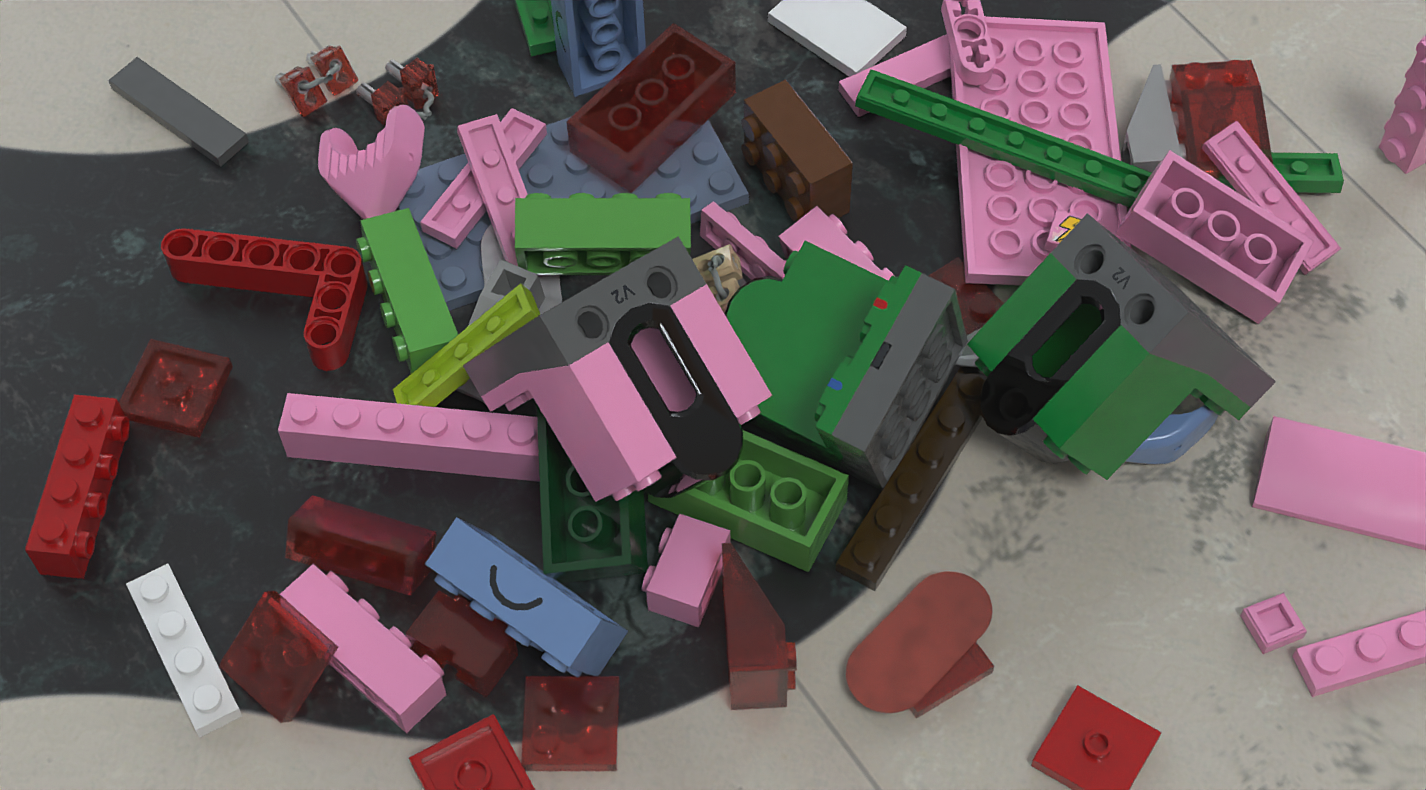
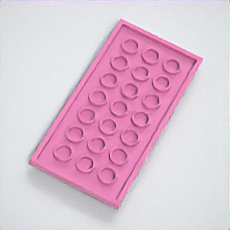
M985 17L996 63L991 79L983 85H970L960 79L949 43L954 100L1121 161L1105 23ZM962 29L958 31L959 35L965 39L978 38V35L972 30ZM976 53L972 54L970 62L975 63L976 67L980 68L977 66L975 61ZM956 144L966 283L1022 285L1051 253V251L1044 250L1057 209L1080 217H1084L1088 213L1131 248V243L1115 234L1127 215L1126 206L1116 204L1084 192V190L1062 184L1057 180L1046 178L1030 170L1019 168L1006 161L992 158L968 149V147Z

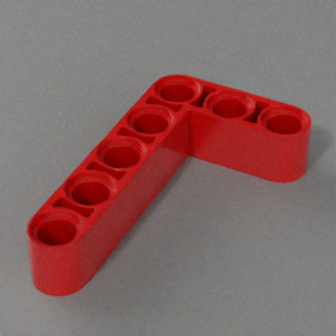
M176 229L164 236L161 242V249L170 272L177 281L313 297L304 328V339L311 360L318 369L324 371L336 370L346 363L368 285L361 256L355 249L346 246L194 229Z

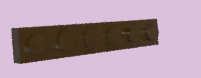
M960 367L836 562L837 572L876 591L997 396L1000 382L992 380L988 376L969 367Z

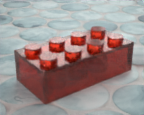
M673 23L566 121L570 152L632 193L736 94V62Z

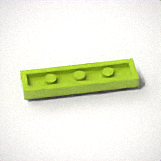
M520 283L393 389L397 404L436 407L458 387L463 386L470 378L463 367L464 364L541 315L532 292Z

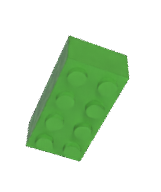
M532 193L526 195L525 198H515V252L517 264L519 267L537 275H611L678 236L689 255L691 252L690 198H681L680 195L675 193L658 194L655 198H638L637 195L631 193L615 194L612 198H595L588 193H575L570 195L569 198H551L548 194Z
M734 426L716 437L710 430L692 439L697 453L696 469L691 481L682 490L670 495H655L648 491V502L677 515L682 514L730 530V538L809 572L847 501L849 475Z

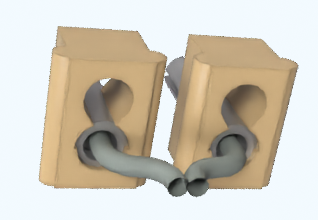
M730 244L692 259L725 316L733 298L742 288L748 285L742 276L740 258L733 251Z

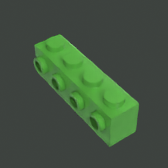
M409 208L360 220L362 237L356 239V244L362 263L369 261L372 270L368 271V277L374 295L381 294L384 303L380 304V309L386 328L394 327L397 336L392 337L398 361L406 360L412 374L458 336V333Z

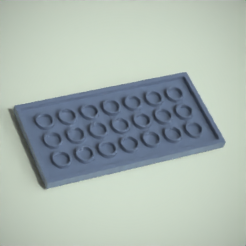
M686 78L546 125L547 135L519 169L527 194L544 193L550 195L551 198H569L570 195L575 193H588L595 198H612L613 195L619 193L635 194L638 198H655L658 194L675 193L680 195L681 198H690L691 224L701 221L702 209L713 201L725 211L749 203L747 189ZM466 154L419 169L413 184L397 208L398 210L409 208L449 311L478 301L480 293L485 287L481 241L486 229L491 225V221L486 211L457 249L422 232L420 222L468 163Z

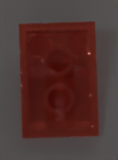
M1230 60L1209 63L1192 62L1189 64L1172 65L1169 79L1172 86L1170 106L1172 111L1178 113L1179 133L1177 137L1179 143H1184L1186 147V161L1215 179L1224 176L1204 152L1202 146L1216 134L1235 121H1238L1273 164L1261 84L1252 60Z
M722 543V583L731 710L787 707V690H796L795 671H797L795 642H786L784 623L731 543Z

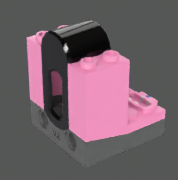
M679 236L542 313L463 365L490 412L503 404L511 411L534 398L595 502L611 494L615 501H618L635 490H642L656 498H673L726 475L738 463L743 450V430L741 425L759 415L761 411L757 405L772 396Z

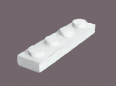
M169 564L126 583L199 738L242 717L243 715Z

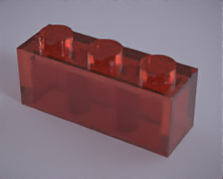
M312 495L288 519L285 558L310 566L314 564L317 568L411 596L432 571L425 563L435 549L437 532Z

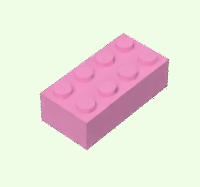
M1169 150L1152 172L1115 233L1257 324L1281 302L1314 242L1311 238Z

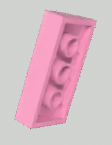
M1273 416L1266 433L1252 507L1426 550V452Z

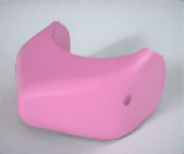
M408 105L393 107L388 113L385 128L377 134L376 141L368 144L366 150L360 151L357 150L353 139L339 128H332L322 133L318 156L320 174L328 185L362 219L395 212L413 184L422 159L425 127L421 117Z

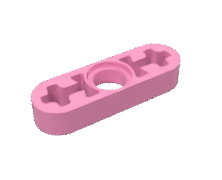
M943 0L941 12L957 74L967 84L983 85L992 77L996 57L980 0ZM960 3H961L962 7H966L965 13H964L963 15H960V14H961ZM962 29L972 30L978 35V38L965 39L959 35L958 31ZM976 53L975 61L977 66L980 68H977L975 63L970 62L972 54Z

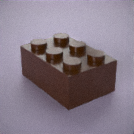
M785 79L744 99V118L741 120L744 130V143L741 145L742 153L746 161L751 166L756 165L763 174L764 182L770 192L773 194L778 193L784 201L790 218L797 222L816 206L828 217L833 214L839 218L849 213L853 162Z

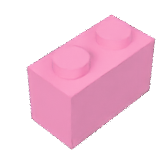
M679 514L673 529L667 527L662 535L659 545V553L662 555L657 566L650 565L643 580L642 591L646 592L648 610L699 627L731 551L730 530Z

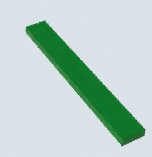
M870 69L856 97L855 107L957 145H963L968 147V149L1001 161H1006L1019 168L1030 170L1038 175L1057 180L1062 184L1081 189L1084 192L1116 204L1124 205L1127 208H1131L1152 174L1150 171Z

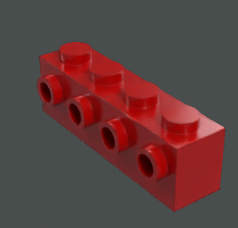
M74 394L25 548L26 553L41 575L84 579L89 559L94 552L95 539L101 519L106 512L110 489L118 472V463L130 430L129 418L125 416L116 398Z

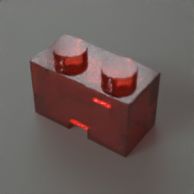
M438 591L406 632L407 639L412 644L411 650L420 658L425 654L430 656L441 669L446 664H449L459 670L455 675L456 680L486 698L518 656L515 639L505 632L508 625L497 618L489 621L469 606L470 602L463 597L456 595L454 598H451Z

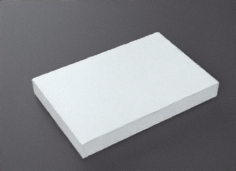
M782 0L768 13V22L849 77L873 67L906 37L907 31L906 26L866 0Z

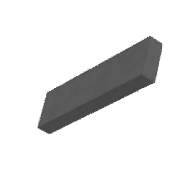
M138 57L108 80L112 90L220 167L249 143L245 132Z

